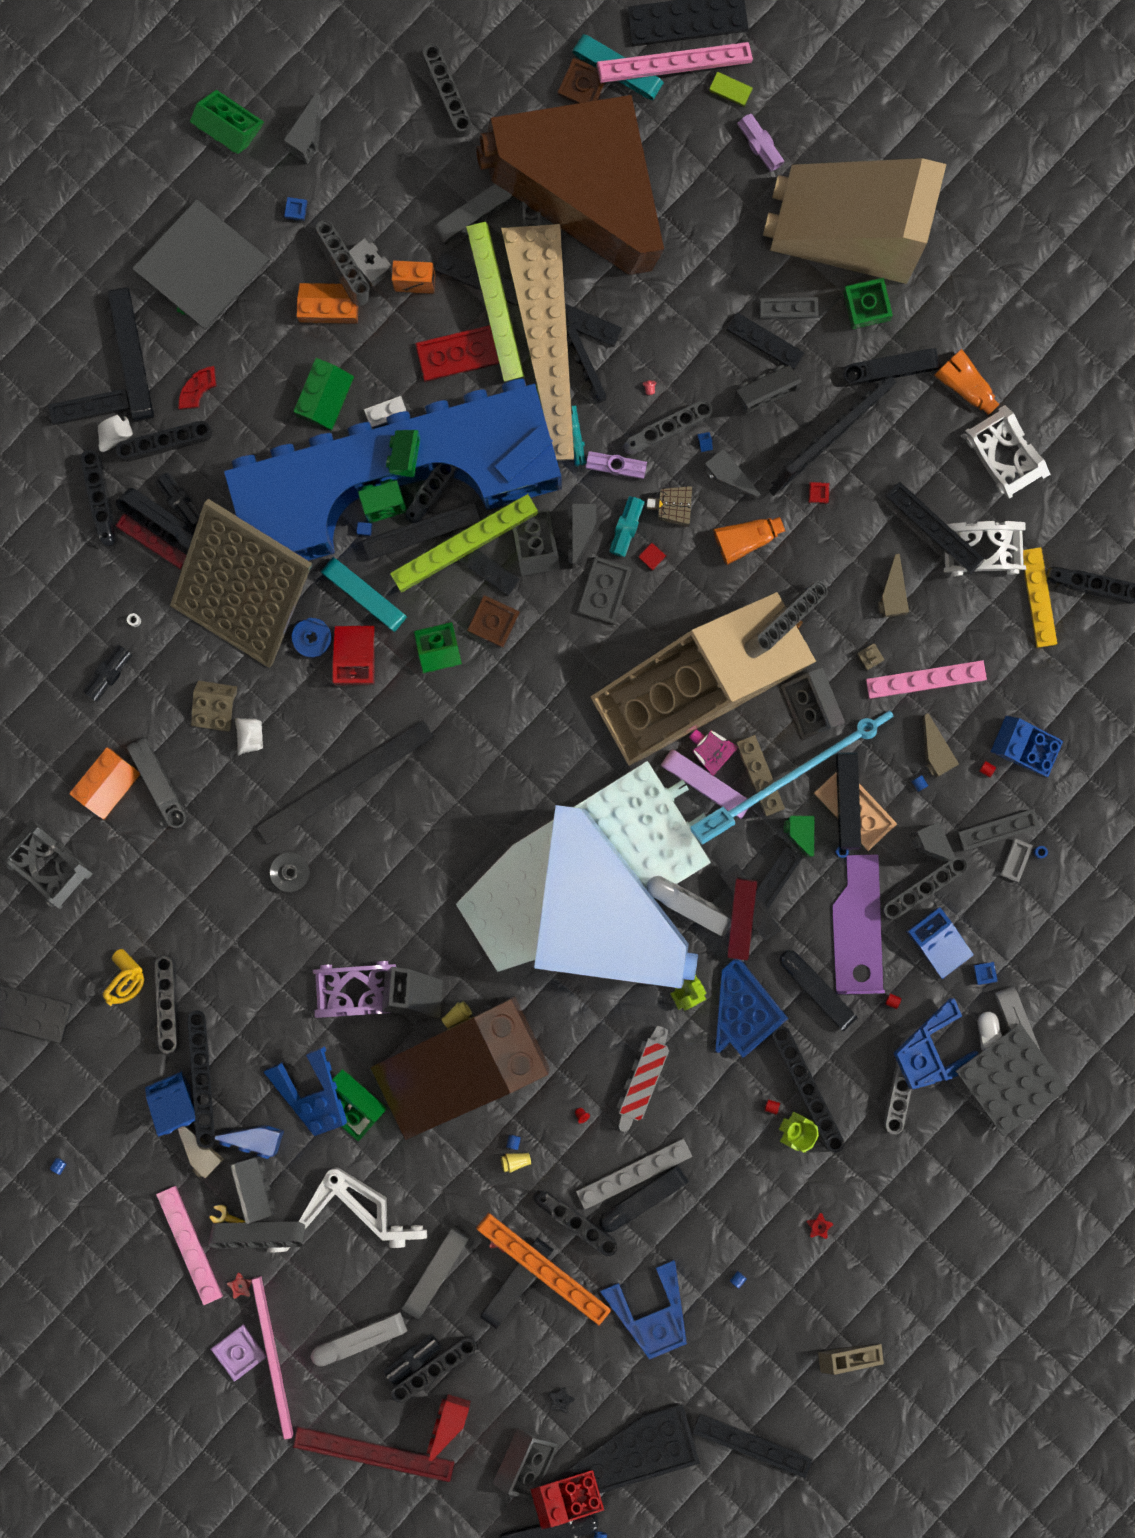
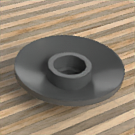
M292 852L283 853L276 857L271 864V881L282 891H298L305 886L309 879L310 870L308 863L299 854ZM288 869L294 870L293 876L287 875Z

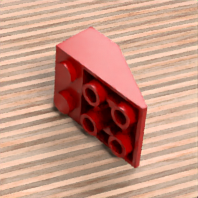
M335 626L333 650L334 685H374V626Z
M449 1394L447 1399H442L438 1412L442 1416L441 1419H436L432 1432L436 1437L435 1439H430L426 1453L430 1454L429 1461H432L464 1428L471 1401Z
M593 1470L530 1489L541 1529L551 1528L604 1511Z

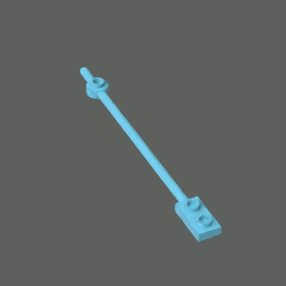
M889 710L875 720L869 718L862 719L857 725V731L731 810L727 811L724 806L692 825L690 827L691 832L703 845L735 825L733 817L859 738L871 739L875 737L877 727L893 718V713Z

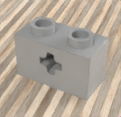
M364 238L349 250V253L365 279L374 287L391 273L389 268L391 264L384 256L380 257L378 255V248L372 241L368 242ZM367 260H373L374 264L371 265V263H367Z

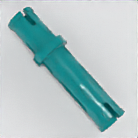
M572 406L574 466H579L580 462L582 466L587 464L583 448L585 443L582 442L577 406Z

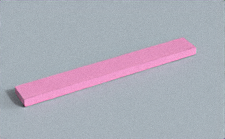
M749 42L599 61L597 62V70L600 83L747 64L752 63L753 58Z
M258 1276L252 1279V1286L284 1439L292 1438L294 1433L262 1276Z

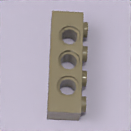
M754 735L737 742L735 745L738 747L737 750L756 794L774 783V780L756 736ZM778 790L759 801L765 817L785 809Z

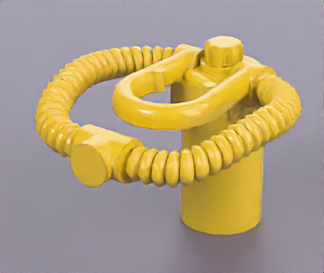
M124 949L117 950L112 956V961L122 971L103 992L105 1002L110 1006L132 1000V998L139 994L138 992H140L144 984L142 968ZM125 977L116 988V994L118 996H121V998H117L116 996L109 994L117 985L119 980ZM129 980H133L132 983L129 984L130 986L125 991L121 992L123 986L127 985V982Z

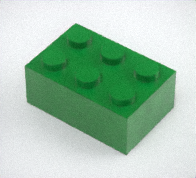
M387 479L382 481L381 485L375 487L367 485L362 487V491L358 492L369 523L394 517L407 511L397 480Z

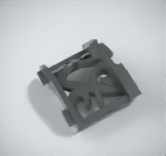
M30 819L24 831L0 856L4 860V866L11 871L15 869L42 893L45 897L44 901L52 908L56 906L62 909L63 902L84 878L88 880L93 873L81 860L75 858L66 846L61 842L57 844V841L50 836L51 834ZM33 833L29 846L23 844ZM44 844L48 846V851L45 853L37 850V847L42 849ZM20 847L28 850V854H18L23 857L21 863L12 858ZM57 852L59 856L56 859L55 867L58 875L40 876L37 869L36 855L49 857ZM63 862L67 863V867L62 868L63 871H65V873H63L61 870V864ZM29 866L30 873L24 868ZM60 881H62L63 884H64V886H63L62 888H61ZM41 883H49V884H48V886H47V888H46V887H45L43 884H41ZM54 887H57L59 891L56 895L53 894Z

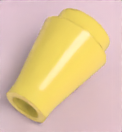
M464 1001L458 1002L442 1018V1022L449 1028L469 1019L472 1011Z
M505 1153V1156H501L503 1171L511 1173L524 1166L531 1165L529 1153Z

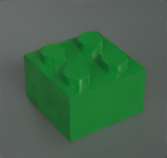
M884 278L845 286L843 294L852 330L891 320L893 314Z

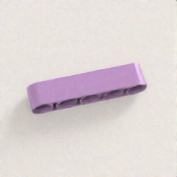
M673 749L669 751L661 763L664 769L679 779H683L685 783L721 807L724 806L727 811L747 800L746 797ZM748 809L736 815V817L742 819Z

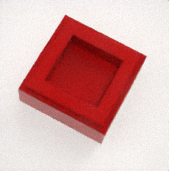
M810 482L808 503L828 504L829 483Z
M651 543L638 558L653 571L666 558V555Z

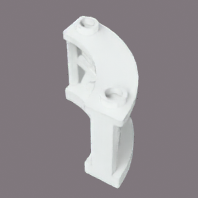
M1004 405L998 409L999 412L973 428H968L965 432L968 436L966 442L970 448H974L988 473L995 481L1001 495L1005 494L1010 499L1013 497V493L1039 477L1044 479L1050 473L1045 460L1031 444L1027 445V441L1023 439L1022 436L1025 434L1014 413ZM1003 419V421L995 430L992 425L996 424L997 422ZM988 428L993 437L991 438L990 435L983 434L986 442L982 443L977 435ZM1001 434L1004 438L1006 437V434H1010L1012 436V439L1010 441H1006L1001 437ZM998 441L1008 447L1018 445L1019 449L1014 456V466L1004 465L995 461V449ZM986 449H988V457L984 451ZM1020 456L1026 458V461H1021L1022 466L1018 462V457ZM1015 473L1019 474L1020 478L1011 484H1007L1005 481L1006 477H1011L1013 481Z
M980 521L977 524H966V522L947 524L964 541L970 540L968 534H974L975 540L968 543L971 547L980 541L983 532H987L988 538L993 544L1000 546L998 551L985 560L975 571H1007L1008 575L1019 574L1020 570H1026V566L1023 564L1022 531L1026 530L1025 522L1005 521L995 523V521ZM995 533H1000L1001 538H999V540L1004 541L1000 542L996 540L994 537ZM1007 549L1013 550V564L1006 562V557L1012 558V555L1006 551ZM945 552L944 572L951 573V576H963V572L967 571L960 565L955 566L954 559ZM999 559L1001 565H992Z

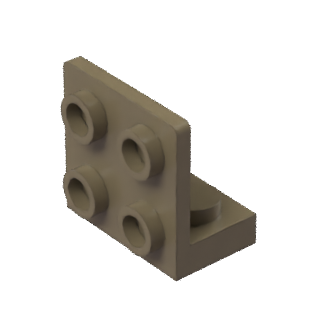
M198 681L193 691L191 725L229 732L231 730L233 701L237 694V686Z

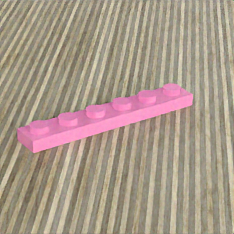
M983 660L866 679L868 697L873 699L986 681L987 678Z
M174 1186L156 1194L203 1305L223 1297L177 1187Z

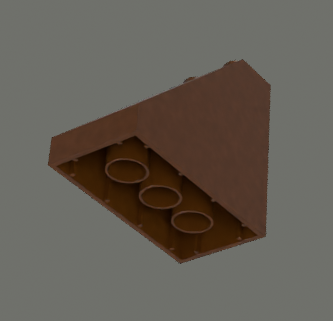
M632 95L492 117L490 119L487 132L480 133V145L476 146V155L480 170L489 169L493 183L512 194L521 202H524L534 211L540 212V215L553 224H560L562 230L628 275L651 272L664 251Z
M515 996L370 1067L405 1140L521 1089L547 1076L550 1070L546 1058Z

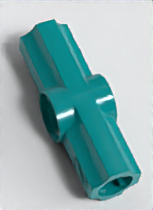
M628 497L622 516L620 515L615 529L616 534L610 547V553L625 558L631 539L635 536L639 524L638 520L645 501L636 497Z

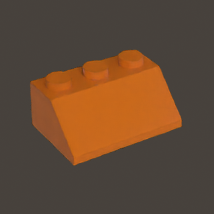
M300 283L297 297V318L299 323L358 324V305L351 301L342 284Z
M107 747L69 794L96 815L105 819L141 774L116 752Z

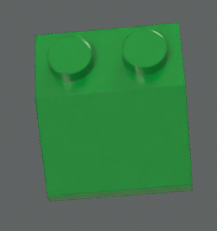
M395 430V436H391L389 448H392L391 456H387L386 468H389L390 474L414 477L421 439L418 430Z
M453 622L414 631L423 673L462 664Z
M814 816L787 817L783 826L784 833H787V838L806 857H813Z

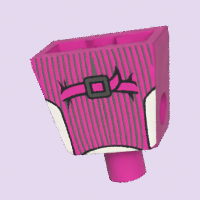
M696 729L689 737L697 745L692 753L707 772L713 776L738 749L736 745L712 730L705 737Z

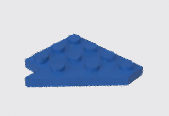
M734 959L722 970L716 1052L720 1053L731 1043L741 1057H745L788 1020V1017L741 959Z

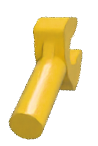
M223 1204L214 1206V1209L221 1211V1217L210 1216L213 1223L225 1221L228 1223H245L244 1220L230 1215L227 1211V1206Z

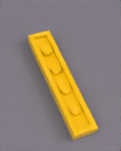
M1042 548L1023 550V564L1026 566L1024 575L1036 647L1057 645Z

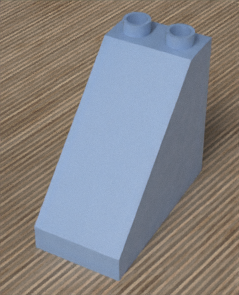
M556 805L534 968L682 988L684 979L694 980L698 954L687 953L689 943L656 900L649 894L646 887L591 815L583 808Z

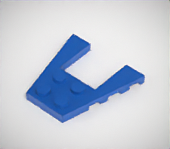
M949 998L894 1052L909 1089H916L957 1077L958 1074L955 1070L978 1054L977 1051H973L944 1068L930 1037L932 1033L962 1017L954 998Z
M325 1046L306 1055L323 1090L300 1098L282 1063L264 1071L265 1075L314 1136L336 1129L347 1123L341 1099H338L336 1095V1082L332 1081L330 1074L332 1070L330 1061H327L325 1057Z
M674 1260L656 1268L671 1306L634 1321L619 1283L600 1291L649 1359L687 1344Z

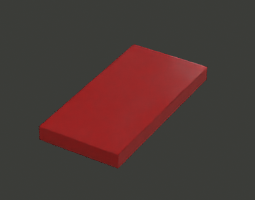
M490 325L415 343L424 382L500 364Z

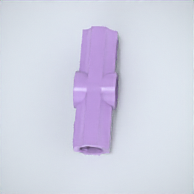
M752 114L746 115L737 123L748 139L751 150L755 155H759L770 172L775 171L784 163L783 158L774 147L771 136L760 127Z
M589 451L586 469L607 472L614 476L623 475L644 479L647 462L624 458L620 455H607ZM619 461L622 467L615 470L611 467V463Z

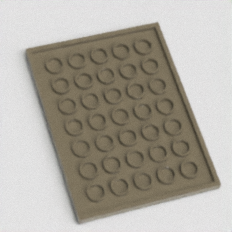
M208 499L203 505L170 606L270 668L274 663L312 563Z

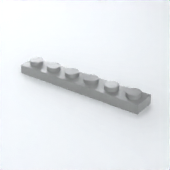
M684 1138L577 1190L576 1193L586 1210L693 1156Z

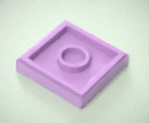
M244 1324L211 1348V1351L234 1382L267 1357Z

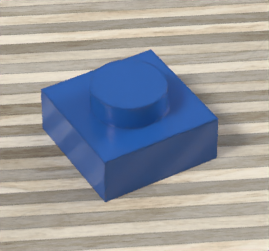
M287 197L285 218L305 221L307 200Z
M994 962L973 965L977 985L998 982Z

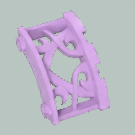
M378 961L376 966L332 968V965H320V969L313 970V974H316L318 1010H315V1018L390 1013L382 1011L383 994L381 991L384 990V987L378 988L376 984L381 983L383 978L377 979L375 975L377 972H386L391 967H396V964L388 965V961ZM372 970L369 977L359 971ZM337 972L348 973L340 979V976ZM326 975L334 977L332 983L328 982L331 987H334L333 991L326 990ZM354 977L364 982L371 989L361 996L358 1007H354L352 999L347 994L340 992L343 986ZM374 993L375 996L370 997L373 999V1003L367 1004L365 998ZM327 994H330V998L327 1005ZM337 996L346 999L344 1006H340L339 1001L342 999H337Z

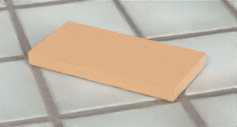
M835 773L814 794L838 819L837 776ZM859 784L861 845L869 851L897 823Z

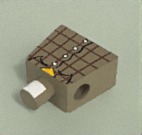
M692 486L660 489L659 498H648L647 510H658V520L689 527Z

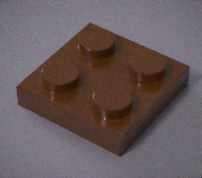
M573 58L558 90V95L577 104L596 101L599 99L606 82L600 83L596 67Z
M484 595L467 631L504 648L520 611Z

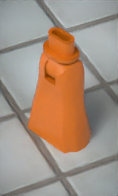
M962 349L934 374L936 378L957 392L967 402L979 408L980 411L983 409L988 415L1000 405L994 399L995 395L989 384L977 371Z
M780 517L775 519L768 518V520L758 519L713 529L718 547H721L720 552L726 565L768 544L778 537V534L785 532Z

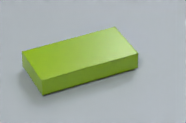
M717 72L709 89L710 92L745 107L753 90L752 87Z

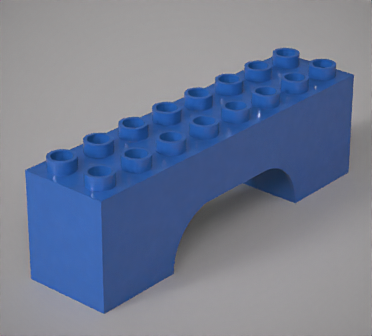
M515 379L502 385L503 393L489 397L484 389L467 393L463 396L465 403L449 408L448 401L446 400L428 404L424 407L426 414L415 418H410L408 411L392 414L386 417L388 425L372 429L370 422L359 423L347 429L349 436L333 440L332 433L320 434L309 439L310 447L295 451L293 444L281 445L270 450L272 458L256 462L255 455L242 456L231 461L233 469L224 471L236 516L308 561L335 554L333 539L337 521L343 511L360 498L358 492L362 491V487L367 485L375 487L381 485V482L384 480L392 479L393 481L397 480L399 487L427 479L438 463H444L445 469L448 472H451L450 465L460 469L454 478L474 489L482 499L487 511L509 505L526 494L533 498L562 490V480L552 443L509 482L494 467L539 426L550 437L535 384L526 386L525 379ZM395 430L419 431L421 439L414 477L390 474L389 468H386L387 456H391L392 448H389L390 438L395 436Z

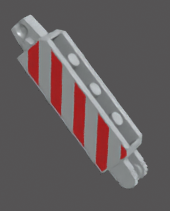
M661 1026L655 1028L651 1037L647 1038V1041H642L639 1052L642 1054L639 1060L635 1059L631 1069L634 1071L632 1079L628 1078L624 1086L627 1092L625 1097H620L617 1108H619V1114H622L618 1127L622 1132L629 1131L633 1120L643 1119L669 1053V1049L665 1045L668 1030Z

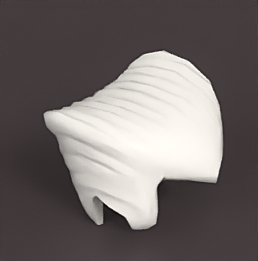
M115 415L98 425L99 450L101 452L108 451L117 446L119 442L127 440L133 435L129 421L125 416L124 421L118 415Z
M235 718L238 738L237 755L262 749V722L254 718Z

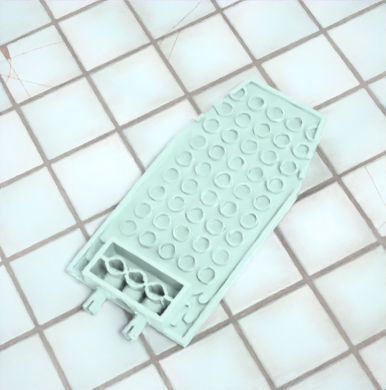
M648 761L575 806V808L587 810L646 889L648 881L654 876H662L678 884L711 863L690 829L692 825L706 817L705 814L702 813V815L691 822H686L673 802L675 801L674 798L689 790L687 785L679 789V787L685 784L684 780L682 779L668 789L667 787L665 788ZM554 820L512 845L456 903L497 972L536 959Z

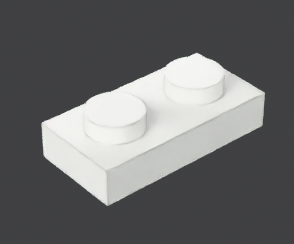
M399 396L366 408L364 411L373 429L387 424L386 417L406 411L402 397Z

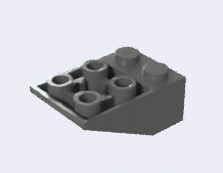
M318 92L314 96L309 97L306 102L307 107L303 113L300 112L297 115L295 125L292 129L289 128L284 135V142L288 152L307 165L319 147L323 104Z
M572 504V509H568L569 524H572V529H569V544H573V549H569V563H573V569H576L596 531V504Z
M391 967L385 972L382 1011L440 1019L443 980L411 969Z

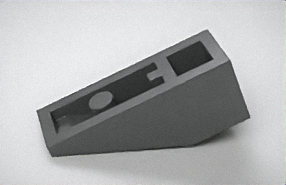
M724 449L705 463L704 472L709 479L712 480L714 478L716 482L755 500L760 498L761 494Z

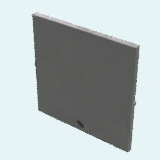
M196 199L132 269L206 330L270 260Z

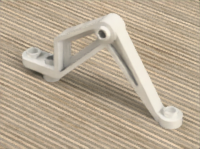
M337 1167L331 1168L326 1173L299 1222L305 1224L306 1229L331 1198L337 1195L382 1241L389 1240L390 1248L405 1247V1240L427 1238V1229H423V1225H412L411 1229H403V1226H391V1229H388L387 1197ZM332 1176H336L338 1181H334ZM347 1187H351L377 1204V1218H374L346 1190ZM290 1247L267 1248V1252H284Z

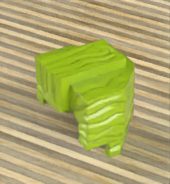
M696 975L694 980L684 979L682 988H675V991L670 993L678 1010L683 1008L684 1011L706 1000L704 995L707 994Z
M796 1112L792 1113L789 1120L784 1118L779 1128L780 1131L784 1132L780 1142L803 1153L813 1148L819 1136L818 1126Z

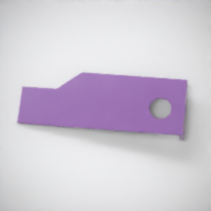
M878 855L846 856L847 886L832 905L836 994L885 993V990H883L879 858ZM863 964L869 968L870 977L867 981L858 982L854 979L853 970L857 965Z

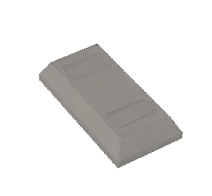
M1014 838L1000 875L1019 882L1033 845Z

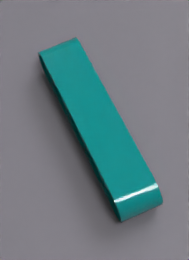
M582 34L572 51L576 57L596 68L599 61L625 58L585 34ZM657 76L618 80L621 84L649 100L655 99L664 84Z
M332 557L320 571L393 632H396L407 618L404 613L335 557Z

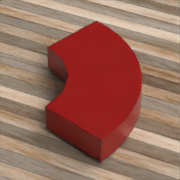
M214 366L199 370L183 386L179 397V410L199 408L200 399L203 394L209 389L217 387Z

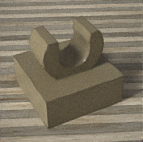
M875 643L857 653L867 671L884 661Z

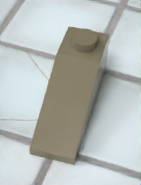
M895 554L880 598L881 602H878L879 613H883V618L907 615L909 613L900 554Z
M929 713L922 717L926 762L928 763L926 768L931 775L938 777L959 765Z
M189 1125L178 1128L190 1165L193 1167L192 1171L200 1178L202 1176L207 1178L224 1158L213 1148L209 1150L200 1149L196 1142V1132ZM200 1138L202 1145H209L204 1139Z
M882 1344L818 1352L820 1372L836 1375L884 1364Z

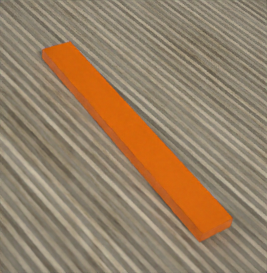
M489 1212L476 1227L480 1233L597 1325H600L611 1312L610 1307Z

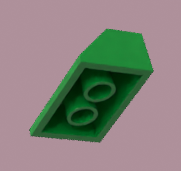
M215 90L196 104L190 120L199 130L204 131L214 140L219 141L228 147L230 151L237 154L249 146L264 124V121L218 90Z
M316 358L294 409L295 416L332 431L354 376L331 363Z
M342 1069L332 1079V1081L336 1082V1095L338 1099H341L347 1123L341 1127L359 1142L387 1108Z

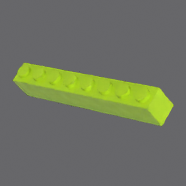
M482 222L466 226L504 382L524 379L525 376L488 224Z
M526 494L390 574L402 593L538 514V510L530 496Z

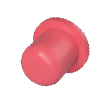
M649 380L643 382L647 395L655 393L656 381Z

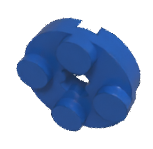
M308 618L299 622L294 627L292 642L301 655L308 658L321 657L330 648L332 642L331 631L320 619ZM315 633L317 640L309 643V639L306 638L307 635Z

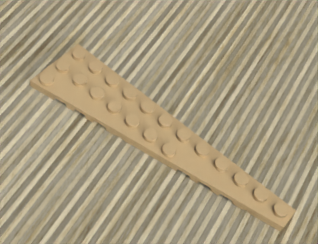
M560 224L501 228L543 413L550 438L553 440L552 445L557 461L574 460Z

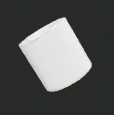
M132 613L128 615L127 622L132 627H138L141 624V618L137 614ZM136 617L137 621L132 623V618Z

